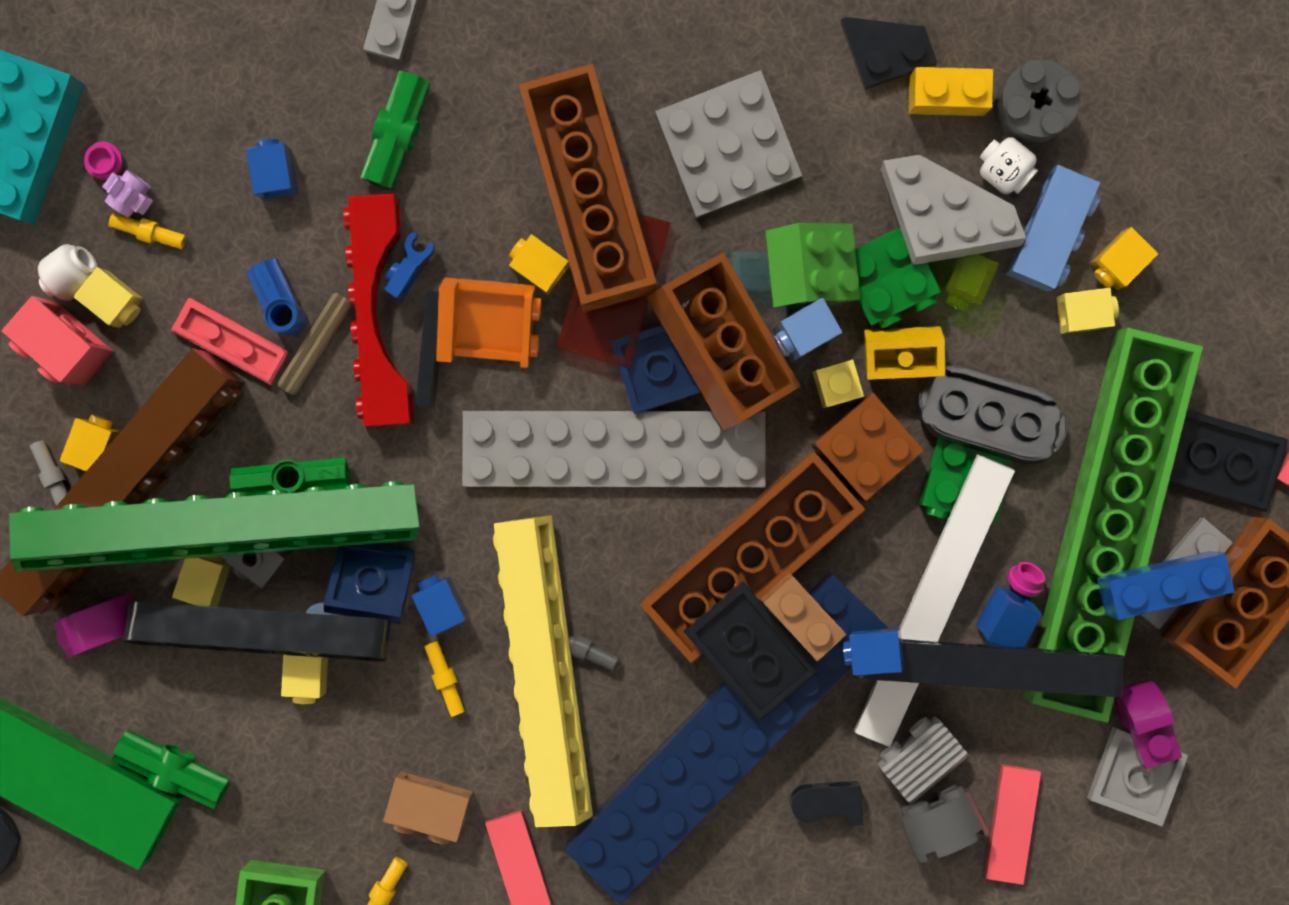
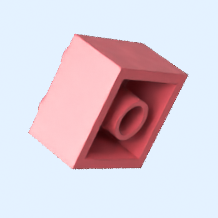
M31 296L2 329V332L11 339L8 345L20 356L26 359L29 356L40 364V367L37 369L40 374L54 384L61 382L66 385H86L114 353V350L61 304L36 296Z

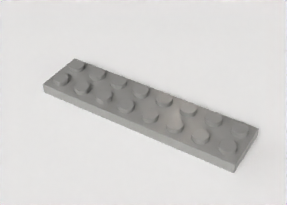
M463 411L462 486L765 487L766 412H758L743 422L723 430L712 411H643L634 414L633 411Z

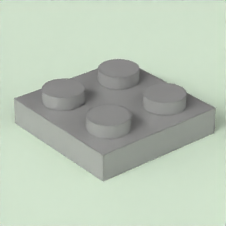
M1112 727L1087 798L1093 802L1163 827L1188 754L1181 751L1183 758L1144 769L1141 767L1131 733Z

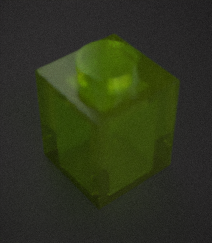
M978 254L955 258L940 294L948 297L946 301L948 305L962 311H968L969 307L975 309L981 306L999 263Z

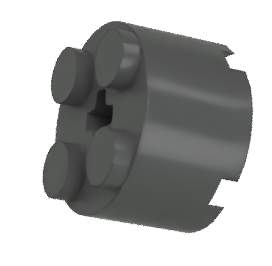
M1030 60L1007 78L997 92L994 107L997 119L1001 125L1000 127L1008 137H1013L1022 144L1033 145L1053 139L1073 122L1080 106V83L1065 67L1049 60ZM1034 96L1040 99L1039 104L1042 106L1040 109L1034 107L1035 100L1032 99Z
M952 784L935 792L936 800L928 803L927 801L922 802V799H917L911 805L907 803L900 807L903 815L899 817V820L918 863L928 862L925 854L935 851L937 857L941 858L979 841L976 833L983 836L989 834L970 789H964L962 785Z

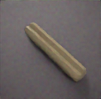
M334 293L278 381V386L282 390L292 395L298 393L351 308L349 299L339 293Z

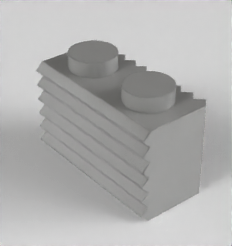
M936 716L930 720L927 717L920 719L910 728L909 732L912 735L901 744L898 741L893 742L890 747L885 748L880 754L882 760L878 763V766L910 805L970 756Z

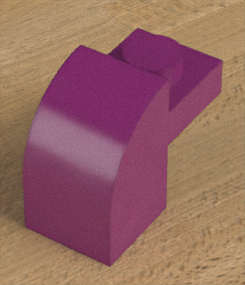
M131 593L84 609L54 623L58 644L64 649L67 659L124 636L129 602H134Z
M1149 679L1124 685L1123 696L1114 697V703L1121 725L1130 730L1141 767L1149 769L1183 758L1172 724L1175 723L1174 718L1158 686Z

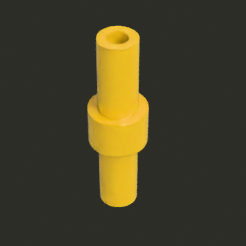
M112 213L109 219V227L136 235L137 240L154 244L156 241L182 250L187 241L186 235L162 228L158 222L142 218L139 221L117 213Z
M435 641L425 645L424 648L434 671V674L431 675L436 690H441L450 716L453 717L465 712L454 684L458 682L453 668H448L439 642Z
M398 857L393 859L382 880L376 881L368 895L370 900L367 905L390 904L396 893L394 888L406 869L407 862Z

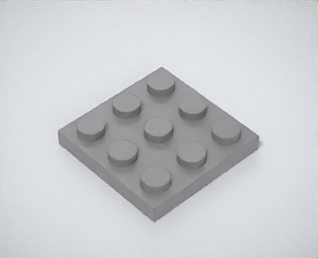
M761 70L655 111L696 219L802 177Z

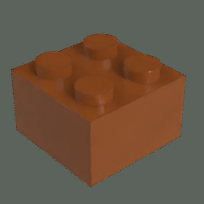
M874 393L867 394L811 443L862 501H867L924 451Z

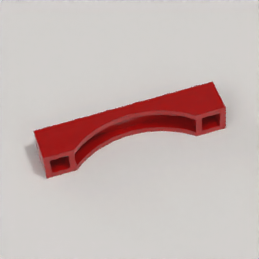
M395 194L348 197L349 207L343 208V222L345 230H350L351 245H346L345 254L347 267L353 268L354 283L348 284V297L350 305L356 308V321H351V338L353 344H358L359 359H354L353 361L355 381H361L362 397L356 398L358 419H363V425L366 427L414 424L412 386L399 373L389 357L380 335L377 317V292L381 274L391 251L402 237L399 198Z

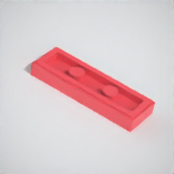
M192 298L187 299L171 329L174 333L269 385H273L290 354L284 348Z
M1001 764L984 877L986 879L1024 885L1041 777L1039 770Z
M523 810L486 821L485 825L511 905H553Z

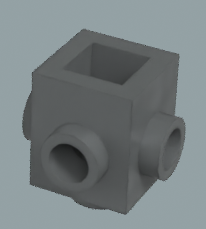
M293 550L229 555L225 561L232 566L231 570L239 578L245 581L251 580L263 588L272 580Z

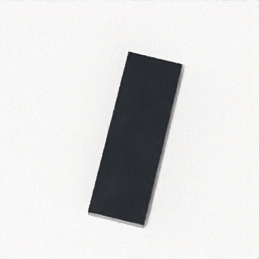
M429 290L426 293L415 403L420 406L435 407L440 364L439 361H436L439 291Z

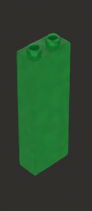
M0 697V796L138 871L149 863L184 795L180 793H166L153 787L148 782L149 778L112 761L113 757Z

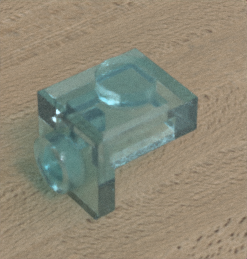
M731 251L726 254L747 292L772 291L768 252Z

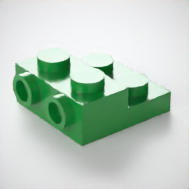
M900 227L855 249L859 278V302L871 326L879 323L883 329L902 320L899 312L914 306L916 312L937 303L934 295L942 291L929 264H912Z
M936 438L918 504L927 506L926 514L948 520L977 454L1007 467L1010 466L1011 460ZM1004 496L993 518L992 525L997 524Z

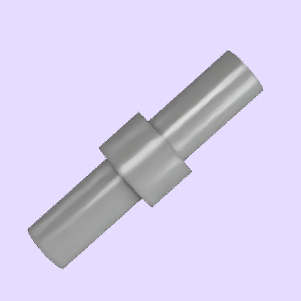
M41 440L31 444L29 447L41 471L38 474L44 489H49L57 506L68 493L63 484L66 478L61 467L55 466L45 441Z

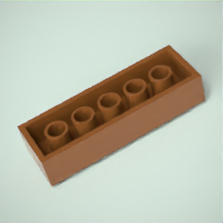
M593 63L519 84L583 312L586 313L652 294L657 290L656 279Z
M810 451L640 601V606L689 662L692 663L702 653L684 633L687 627L742 581L762 601L761 598L788 573L792 575L858 517L865 508L814 451Z

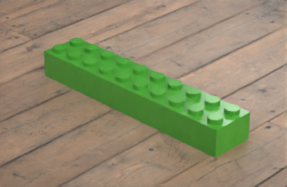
M1132 328L1115 331L1035 648L1109 653L1125 656L1135 616L1120 620L1106 616L1097 577L1148 566L1203 346ZM1024 691L1023 698L1032 704L1108 723L1114 697L1037 691Z

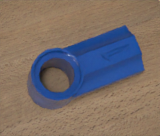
M274 258L252 266L246 273L263 308L265 323L269 328L286 336L298 335L306 326V312L299 306L279 260ZM290 308L293 314L292 320L286 326L281 327L278 320L279 315L284 309Z

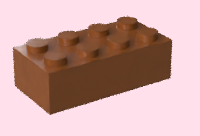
M724 252L665 284L646 297L723 430L743 422L801 386Z
M1252 517L1225 552L1235 592L1185 604L1161 635L1164 640L1219 682L1235 689L1289 621V533L1269 518Z

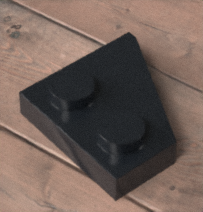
M845 17L840 21L864 90L909 75L916 67H931L937 63L925 26Z

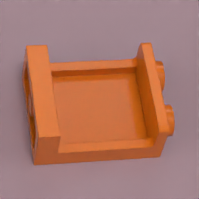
M445 277L439 287L436 361L451 363L454 356L519 361L520 368H528L531 357H538L540 337L533 334L534 321H540L542 298H535L536 285Z

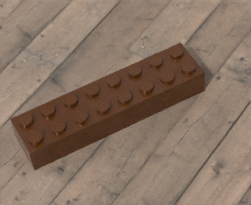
M192 348L53 510H60L62 507L70 504H82L87 508L102 507L105 503L111 501H123L128 505L141 504L150 493L153 496L156 495L169 481V478L165 475L174 465L181 466L192 455L194 450L190 446L199 436L205 438L217 426L218 420L215 417L224 407L230 409L238 402L243 395L240 388L245 384V381L211 352ZM10 559L0 571V597L22 616L35 613L42 614L51 608L57 610L69 598L71 593L67 589L75 580L82 581L95 566L15 572Z

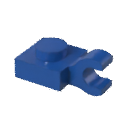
M411 232L405 240L407 258L404 257L400 264L395 262L384 280L388 283L384 290L403 301L420 274L421 267L425 261L435 252V245L429 242L424 251L416 252L414 243L419 235L415 232Z

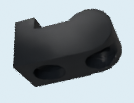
M858 781L803 784L796 787L790 795L792 812L802 822L811 823L824 816L845 815L848 826L863 825L861 786Z

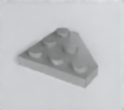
M921 155L883 161L881 172L913 265L1023 245L1026 236L1014 205Z

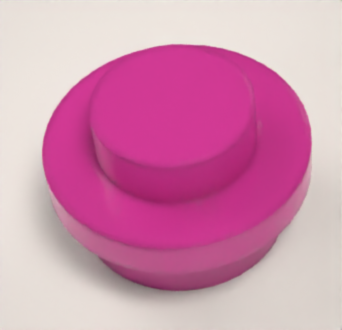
M98 142L90 146L86 151L84 165L87 172L94 178L107 180L112 172L116 175L121 172L123 156L120 150L113 144Z
M1020 562L1009 570L1007 579L1011 588L1017 594L1024 597H1037L1044 590L1045 575L1038 566L1030 562Z

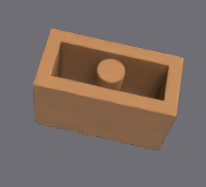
M790 573L761 598L762 602L816 661L820 660L847 635Z
M400 771L395 777L383 822L392 824L391 828L400 833L413 834L414 831L428 834V839L435 843L445 845L450 844V841L457 843L463 829L473 791Z

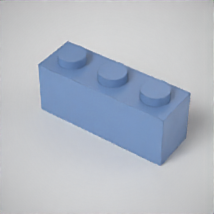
M1060 165L1052 168L1048 173L1025 227L1024 234L1026 239L1022 246L1017 247L1006 275L1046 292L1055 289L1057 285L1061 287L1070 271L1071 266L1066 264L1072 250L1075 252L1078 250L1084 239L1086 231L1081 229L1086 215L1091 217L1100 201V195L1096 194L1100 182Z
M823 298L784 319L773 329L776 335L774 336L776 344L783 356H788L791 363L843 333Z

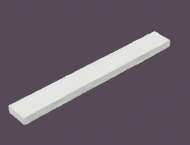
M977 454L899 627L901 629V639L939 640L1015 472L1012 468ZM876 680L854 728L855 733L890 747L919 683Z

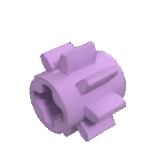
M126 170L122 176L112 172L102 186L109 194L105 202L128 218L133 212H139L143 215L153 202L148 197L149 195L146 194L151 186L129 170Z

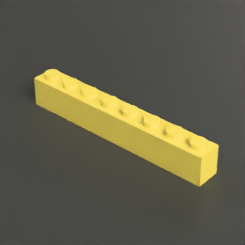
M552 515L495 523L493 543L498 552L500 566L498 580L500 587L503 589L505 603L504 621L508 627L510 639L509 659L514 668V696L519 705L521 719L519 732L524 741L526 756L524 769L529 778L531 792L530 810L534 815L535 827L576 826L593 817Z

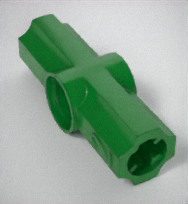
M398 72L385 109L382 108L376 118L372 132L373 144L360 177L362 180L393 191L405 155L413 149L414 143L411 142L412 138L418 135L420 121L418 120L430 91V81L409 72Z
M347 458L303 462L283 460L272 465L231 468L229 476L231 493L243 492L249 496L265 495L268 491L278 489L286 490L288 493L304 492L311 487L339 490L350 485V471ZM290 472H298L299 480L297 484L291 488H283L282 481L284 476Z
M130 729L125 731L114 749L112 761L149 778V784L161 791L170 794L181 793L212 809L218 807L230 785L231 777L195 761L196 757L186 751V754L179 752L181 748L175 745H162Z

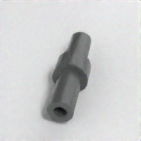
M568 634L572 657L583 662L585 659H588L612 671L614 670L619 659L618 656L592 645V640L581 635L576 638Z

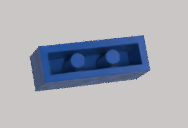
M1207 551L1097 577L1105 614L1117 620L1235 592L1226 553Z

